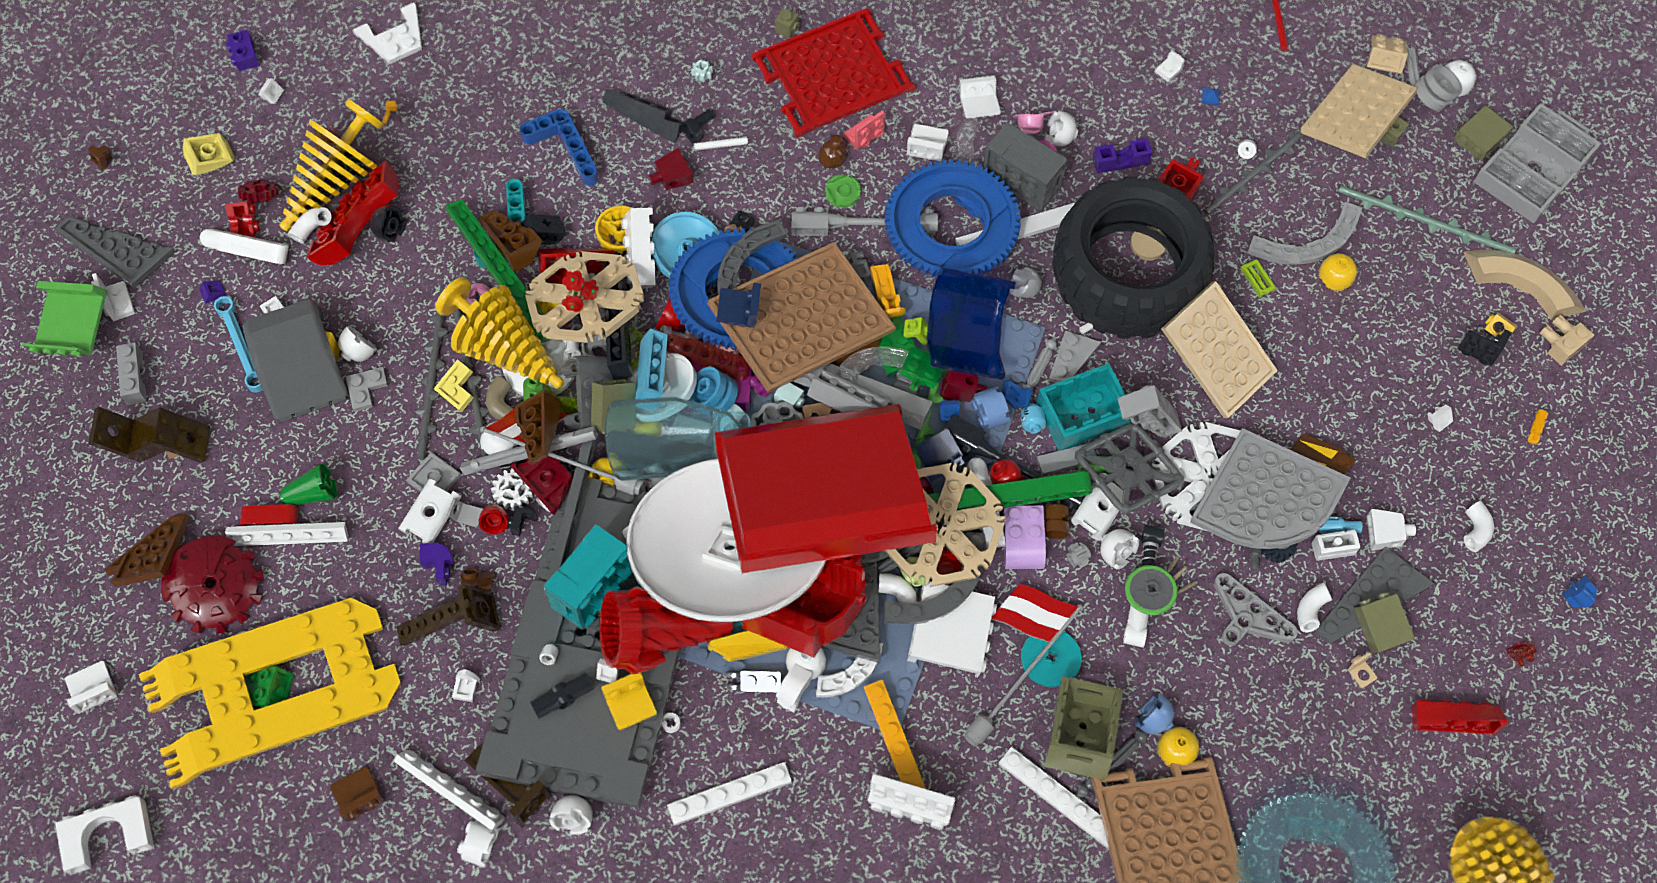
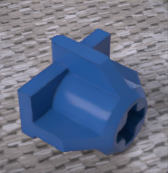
M1584 576L1577 582L1571 580L1572 586L1562 593L1565 600L1572 607L1588 608L1596 601L1597 587L1587 576Z

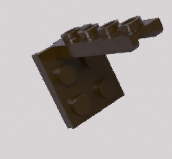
M466 584L459 586V597L397 626L400 645L411 644L462 619H465V624L492 632L500 630L501 627L493 593Z
M480 745L464 760L475 771L482 750ZM481 776L511 803L509 813L521 828L525 826L524 822L531 815L534 816L539 811V806L546 799L549 800L551 798L545 785L540 780L536 783H531L526 788L519 783Z

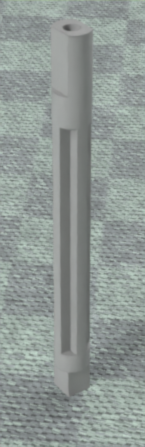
M595 426L553 437L549 452L597 439L598 431ZM520 446L462 462L460 469L464 475L526 459L528 456L525 447Z

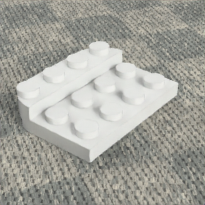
M875 774L872 776L868 802L871 804L870 808L874 811H890L892 816L898 818L903 816L910 817L912 822L918 824L927 822L931 824L932 828L942 830L943 826L948 825L955 801L953 797Z

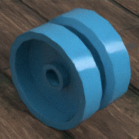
M706 367L697 372L696 387L690 397V401L713 415H721L727 412L737 397L738 386L736 381L731 376L722 373L714 367Z

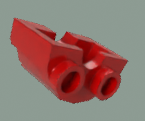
M249 201L225 204L227 217L230 219L231 232L255 237L256 232L260 231L259 222L255 220L254 215L256 213L255 204L249 203Z

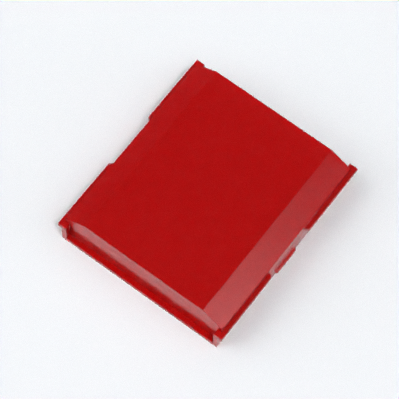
M900 404L714 432L716 453L742 574L936 542L938 529L936 524H931L926 498L901 418L902 409Z

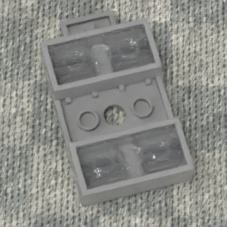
M1540 103L1521 124L1509 142L1503 148H1500L1480 170L1474 183L1534 224L1592 158L1601 143L1588 135L1590 129L1560 110L1556 114ZM1528 164H1538L1540 172H1535L1528 167Z

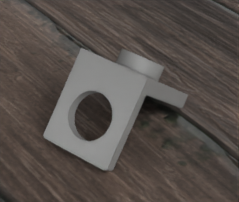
M453 497L447 516L455 522L479 528L478 519L483 509L464 504ZM457 505L456 512L453 514L454 507Z

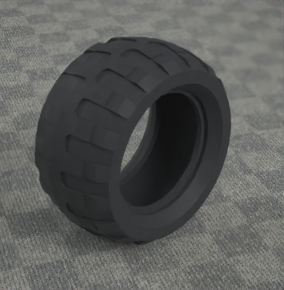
M1124 177L1121 180H1108L1100 183L1095 190L1086 191L1076 201L1059 225L1053 248L1052 267L1060 295L1064 303L1072 307L1073 314L1080 321L1092 324L1093 329L1105 334L1107 332L1117 335V338L1130 339L1137 336L1142 338L1154 337L1162 331V327L1211 282L1215 267V250L1210 224L1203 219L1200 207L1195 202H1191L1185 196V193L1175 187L1172 188L1163 184L1162 181L1150 178L1147 180L1138 179L1137 177ZM1146 226L1155 227V228L1161 230V231L1165 234V236H1163L1161 233L1157 232L1156 230L1151 229V228L1146 227ZM1121 231L1142 233L1157 240L1165 247L1172 257L1175 272L1167 279L1152 285L1134 286L1124 284L1111 278L1100 269L1092 256L1090 247L1100 238L1111 233Z

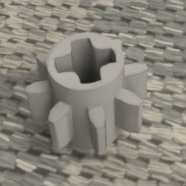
M1078 543L1071 545L1068 549L1069 553L1066 554L1069 563L1073 567L1078 565L1080 568L1088 565V558L1091 557V553L1087 546L1084 544L1079 546Z

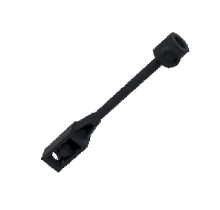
M952 414L944 430H950L963 455L969 456L972 453L973 455L976 454L997 461L1009 459L998 453L995 448L984 441L985 431ZM1018 464L1022 475L1030 479L1042 478L1041 475ZM1085 496L1060 499V502L1069 508V512H1072L1073 509L1077 510Z

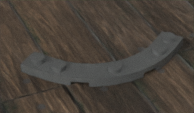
M779 219L745 233L735 245L733 244L730 247L719 269L718 295H720L721 288L733 289L737 287L739 271L752 253L763 246L786 238V232Z
M964 533L979 551H985L984 533ZM983 566L977 567L980 573L982 572ZM976 576V579L955 582L943 593L929 600L913 603L885 601L883 623L921 624L940 617L942 618L957 609L969 597L980 576Z

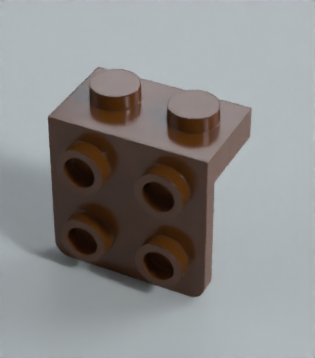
M367 767L355 771L333 783L330 787L340 808L338 811L346 822L359 818L363 813L373 810L385 802Z

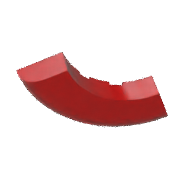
M387 161L369 172L370 177L363 183L357 182L356 186L351 190V194L347 192L338 202L340 205L336 208L335 212L330 211V222L317 230L316 234L318 237L316 241L311 242L307 258L318 265L329 266L350 255L357 236L370 220L373 212L398 196L399 180L394 169Z

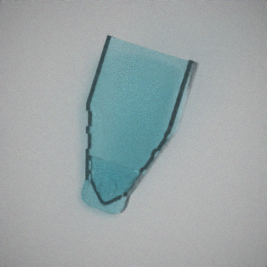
M673 396L613 401L607 410L605 422L606 450L610 467L614 475L621 481L667 477L687 466L717 459L714 432L750 427V418L744 412H728Z

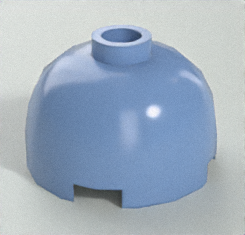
M1159 693L1158 698L1153 696L1140 709L1143 712L1141 717L1134 719V724L1145 733L1151 735L1160 734L1171 729L1173 726L1174 708L1170 701Z

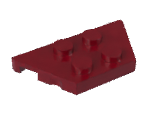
M550 456L534 464H531L529 459H527V462L518 465L516 463L511 464V468L554 516L572 484L573 477L556 458Z

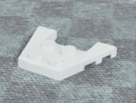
M415 3L400 8L407 22L374 36L366 23L353 29V32L390 64L422 50Z

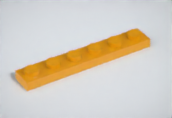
M883 679L864 686L865 693L900 781L926 789Z

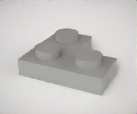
M383 367L346 376L354 412L373 407L370 390L388 386Z

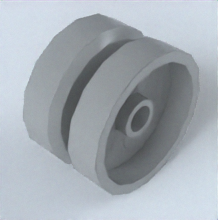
M1439 64L1430 68L1415 83V87H1417L1416 93L1421 101L1429 108L1437 111L1443 110L1462 92L1461 82L1454 72Z

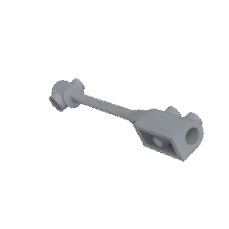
M797 207L796 212H792L791 229L792 236H828V229L846 225H885V218H846L845 216L825 212V209L822 207L814 208V212H807L805 207ZM927 208L921 213L920 222L923 230L929 237L934 236L937 232L938 213H934L933 209Z

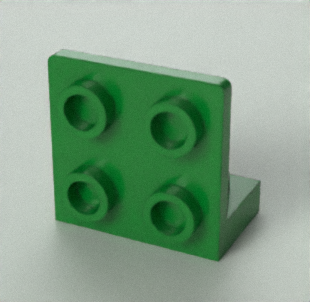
M277 666L267 667L247 674L245 682L253 707H267L287 700L294 674Z

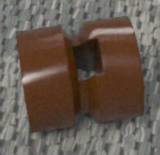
M1059 504L1046 506L1044 508V520L1047 521L1044 523L1045 537L1050 539L1067 538L1069 536V508Z

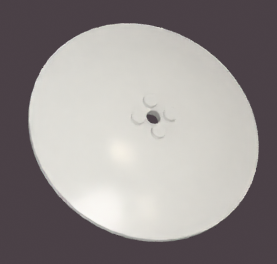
M718 459L707 460L682 468L656 484L636 507L627 532L628 559L631 569L643 589L652 598L672 611L707 621H741L774 612L803 594L817 579L826 560L742 574ZM728 546H734V547H735V548L732 549V550H726V549H725V547H728Z

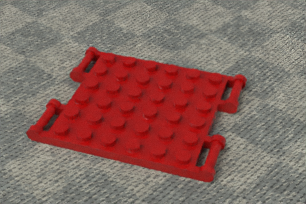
M869 8L862 9L756 51L751 55L752 60L760 68L765 83L770 84L779 79L791 102L783 105L781 111L783 115L787 116L797 138L812 130L916 89L914 82L910 81L904 71L902 62L897 59L888 63L876 44L875 40L883 39L885 34L877 26ZM862 18L866 19L873 31L872 33L869 32ZM766 57L774 72H769L762 58ZM893 70L897 71L904 85L900 84ZM796 109L804 123L803 126H800L792 113L793 110Z

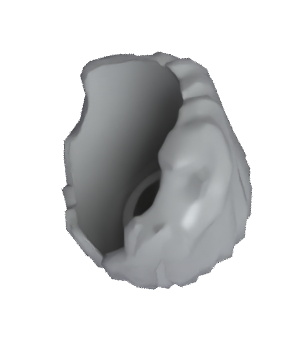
M1016 268L1011 279L1009 293L1017 298L1034 297L1038 294L1042 285L1040 274L1033 268Z

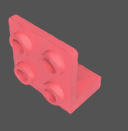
M882 110L875 116L869 115L844 132V137L856 150H859L861 147H867L870 141L880 138L884 134L885 112Z

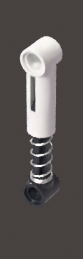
M1148 524L1144 525L1141 538L1144 551H1142L1143 558L1140 560L1141 567L1147 565L1154 566L1155 554L1162 545L1165 528ZM1153 588L1148 589L1150 593L1153 592ZM1130 605L1123 643L1143 648L1147 635L1149 615L1137 611L1132 605Z

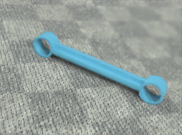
M222 296L215 301L214 308L218 315L223 317L246 373V386L252 392H260L263 390L261 384L257 386L249 385L250 381L257 377L249 349L234 315L236 307L231 298ZM222 304H231L229 309L225 311L219 310Z

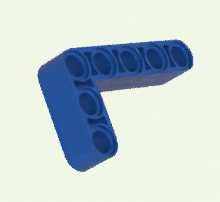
M557 109L527 121L520 126L522 141L528 145L559 134L582 182L587 186H594L598 182L596 166L566 110Z

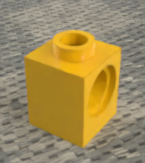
M1500 313L1495 316L1492 314L1485 322L1487 324L1485 330L1495 337L1497 334L1501 335L1503 331L1495 329V323L1498 321L1504 324V330L1506 329L1512 333L1518 327Z

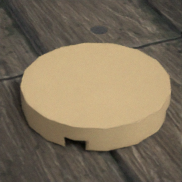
M1146 226V227H1149V228H1151V229L1156 230L1157 232H1159V233H1161L1163 236H1165V234H1164L1161 230H1159V229H1157V228H1155V227ZM1134 232L1131 237V250L1135 255L1140 256V259L1156 260L1166 251L1162 244L1145 234Z

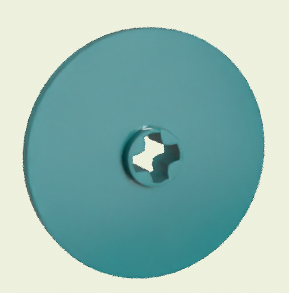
M1062 632L1027 676L1035 683L1045 687H1059L1062 676L1075 678L1079 672L1082 660L1081 651L1076 641L1069 634ZM1029 637L1025 641L1021 651V663L1024 671L1032 664L1048 642ZM1049 653H1051L1052 656H1056L1054 662H1052L1050 659H1046Z

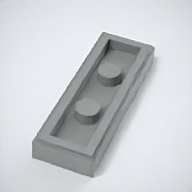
M1087 444L1037 456L1036 460L1042 476L1078 467L1080 464L1075 459V452ZM1094 450L1087 453L1096 456Z

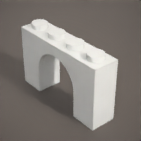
M130 796L123 802L108 803L104 805V808L97 810L89 809L84 811L82 815L67 816L62 821L56 822L63 871L72 875L92 868L88 840L92 831L107 821H117L121 824L128 852L135 855L153 849L154 843L145 800L139 796Z

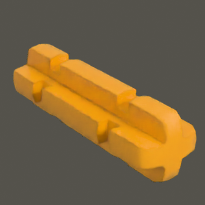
M1539 409L1536 413L1530 435L1527 439L1529 443L1537 444L1540 440V434H1542L1546 422L1545 419L1548 416V412L1543 409Z

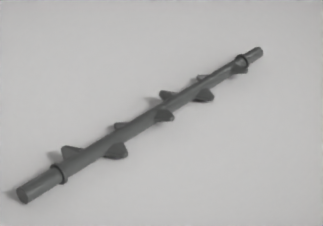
M1301 130L1298 133L1289 132L1287 133L1289 140L1277 150L1267 148L1265 150L1267 158L1253 170H1242L1243 178L1230 189L1221 186L1219 188L1221 196L1217 197L1212 204L1205 208L1204 213L1210 215L1237 191L1247 193L1249 190L1246 184L1262 171L1271 172L1270 164L1283 153L1293 155L1295 152L1292 146L1303 138L1305 134H1302Z
M440 288L439 296L445 288ZM438 313L429 318L431 322L435 323L433 342L424 346V350L431 353L428 376L421 379V383L427 386L424 406L415 411L416 414L422 417L420 438H418L417 459L419 460L425 459L428 434L437 430V427L430 423L432 401L440 397V394L434 391L436 370L445 367V363L438 359L440 340L448 334V331L442 328L444 316Z
M460 309L453 313L456 325L462 317ZM462 354V363L473 371L470 357ZM472 373L467 379L469 393L474 397L469 404L472 405L476 424L469 429V433L478 435V443H480L482 435L480 428L484 426L482 418L489 411L487 408L480 407L476 386L482 381V378L474 376ZM481 448L482 457L489 455Z

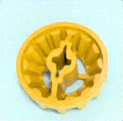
M614 206L605 210L598 217L595 231L597 240L602 248L615 250L623 255V251H627V247H624V245L619 246L618 244L619 242L623 243V237L626 236L625 229H622V218H624L631 207ZM609 234L614 236L615 244L610 241Z

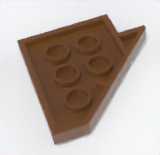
M186 513L169 517L107 566L104 571L108 575L115 574L111 583L115 587L165 577L173 555L191 518Z

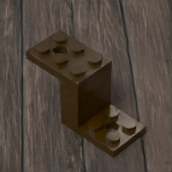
M97 407L94 410L88 444L138 462H143L168 451L202 463L206 457L210 426L161 407L136 419ZM108 427L114 430V436L110 435ZM186 434H188L191 437V443L188 442Z

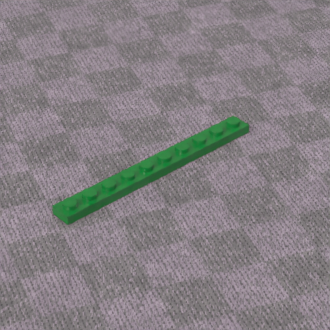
M461 199L446 204L445 210L499 286L505 285L506 288L508 287L513 298H515L518 306L523 311L522 315L527 318L529 325L534 330L535 337L539 338L541 344L551 340L544 337L541 331L537 332L534 329L525 296L527 295L526 288L465 202ZM536 304L538 314L544 315L539 306Z

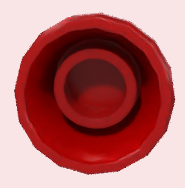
M498 504L486 506L481 511L478 522L482 531L494 535L504 532L507 529L509 520L507 512L503 507Z

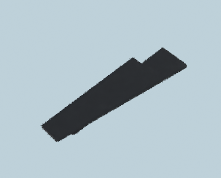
M605 89L604 104L673 143L677 141L682 133L681 123L684 121L672 118V109L628 92L620 91V93H617L610 89Z

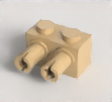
M1562 315L1557 317L1552 323L1564 333V336L1557 334L1549 325L1539 333L1552 344L1548 354L1561 366L1584 348L1594 337V334L1581 322L1573 326Z

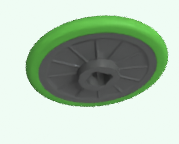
M1147 565L1135 569L1128 576L1125 584V593L1129 603L1137 611L1147 615H1158L1168 611L1174 605L1177 599V585L1174 578L1166 570L1157 566ZM1153 588L1154 592L1150 593L1148 589Z

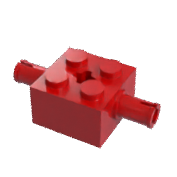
M1191 157L1185 166L1172 159L1158 180L1172 188L1175 187L1181 190L1191 201L1200 189L1204 178L1202 174L1195 171L1200 162L1196 159L1193 164L1195 158Z

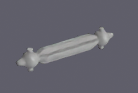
M1055 336L1049 340L1045 339L1046 347L1042 349L1027 378V384H1022V389L1030 388L1034 391L1033 387L1037 385L1052 356V350L1058 349Z

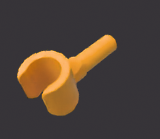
M396 101L386 102L383 124L387 123L391 111H397L398 105Z

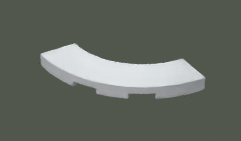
M880 643V656L882 652L883 643ZM857 657L853 664L845 671L828 676H818L816 697H834L857 688L872 674L878 662Z

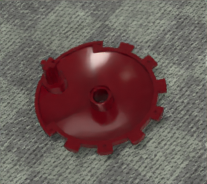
M207 536L185 544L174 553L165 577H162L161 595L163 601H170L175 609L170 615L178 623L184 619L193 624L190 631L202 634L203 628H216V634L228 632L227 625L237 620L241 625L250 618L247 611L252 604L259 605L262 600L263 594L257 593L258 581L264 580L262 569L255 570L251 562L255 555L248 548L242 552L234 547L236 541L231 538ZM210 580H216L214 588H207V583Z

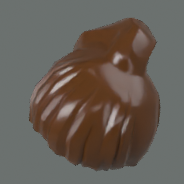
M831 135V139L821 146L818 159L825 168H837L845 162L847 143L844 137H841V135Z

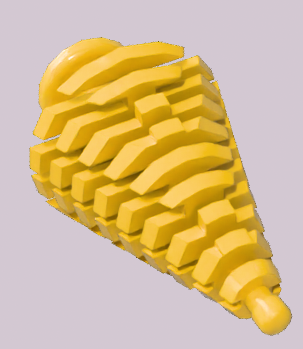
M347 99L345 105L356 114V117L341 139L310 119L309 125L334 142L336 146L332 148L308 130L306 131L305 136L327 150L330 155L327 158L312 146L303 142L302 147L324 163L320 166L300 153L299 158L318 172L314 175L297 164L296 169L311 179V182L308 184L294 175L293 181L306 190L302 193L291 186L290 192L299 199L296 202L289 197L287 198L286 202L293 208L291 211L284 208L283 214L286 215V218L280 223V227L283 230L289 231L294 221L296 222L299 219L298 215L308 211L304 208L306 204L313 208L322 207L311 199L313 195L325 203L331 201V199L318 191L320 186L334 196L340 194V192L324 182L326 177L345 190L350 187L330 173L332 168L354 183L359 181L355 176L337 165L338 160H341L363 176L369 174L343 155L345 151L371 169L377 167L376 164L349 145L365 123L368 122L377 129H382L384 124L353 101Z
M466 277L455 279L443 290L436 302V312L441 316H448L460 309L466 314V318L462 315L452 334L451 348L453 351L485 361L491 365L495 364L497 367L507 369V371L513 373L519 372L521 376H528L532 380H539L540 378V383L547 385L550 382L556 389H560L564 385V380L557 376L558 370L556 366L552 365V359L549 355H546L547 352L541 345L539 338L535 337L534 330L529 325L527 318L522 315L523 311L518 306L508 287L500 285L498 289L495 286L489 292L486 291L480 296L479 303L475 300L472 304L466 300L471 291V283Z

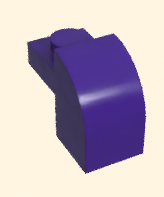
M439 543L420 544V564L423 569L436 568V580L439 586L447 585V579L451 577L449 566H455L449 550Z

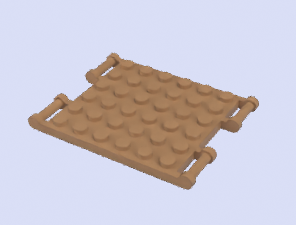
M1205 757L1203 760L1193 761L1186 765L1171 763L1170 770L1174 777L1136 782L1132 768L1125 769L1122 772L1108 773L1106 781L1091 777L1117 883H1246L1211 757ZM1205 768L1207 770V772L1183 776L1181 773V771ZM1119 780L1128 781V784L1102 787V783Z

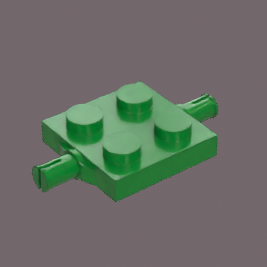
M911 346L899 373L912 381L910 385L911 390L915 386L913 391H917L919 385H926L935 389L946 360L933 355L934 347L928 346L925 352Z

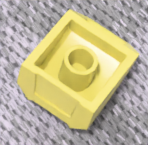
M220 133L185 138L183 140L184 158L189 165L192 175L216 170L235 159L229 143Z

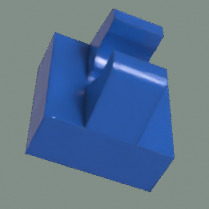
M959 400L940 401V421H949L952 414L959 417Z

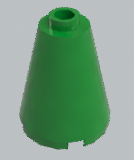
M324 463L318 464L284 486L279 494L282 503L302 505L335 500L338 496L335 479L331 481L329 475L332 472Z

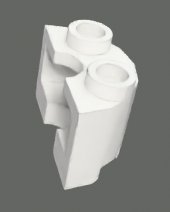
M478 820L475 822L469 821L466 827L467 835L465 841L462 840L458 847V853L461 854L462 860L486 867L492 846L501 828L496 827L491 830Z

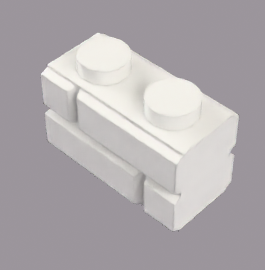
M1355 530L1316 535L1312 541L1317 561L1353 556L1360 549Z

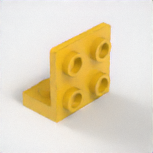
M641 673L630 674L601 687L618 730H623L657 714L644 685Z

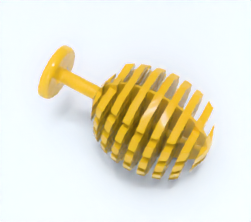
M1493 817L1473 819L1458 831L1454 837L1456 838L1455 841L1451 844L1452 847L1450 848L1449 855L1451 859L1448 861V868L1453 873L1454 883H1552L1555 877L1554 872L1549 869L1550 864L1543 853V849L1538 845L1535 838L1528 834V831L1522 826L1511 823L1512 821Z

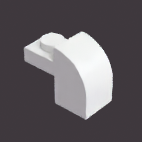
M795 663L776 694L778 698L777 703L783 708L795 712L801 695L810 684L813 673Z

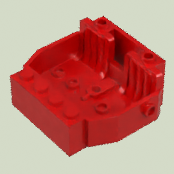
M854 555L852 557L826 561L817 579L803 594L774 612L742 620L743 629L814 658L823 645L829 644L846 633L866 603L865 569L862 567L861 556Z

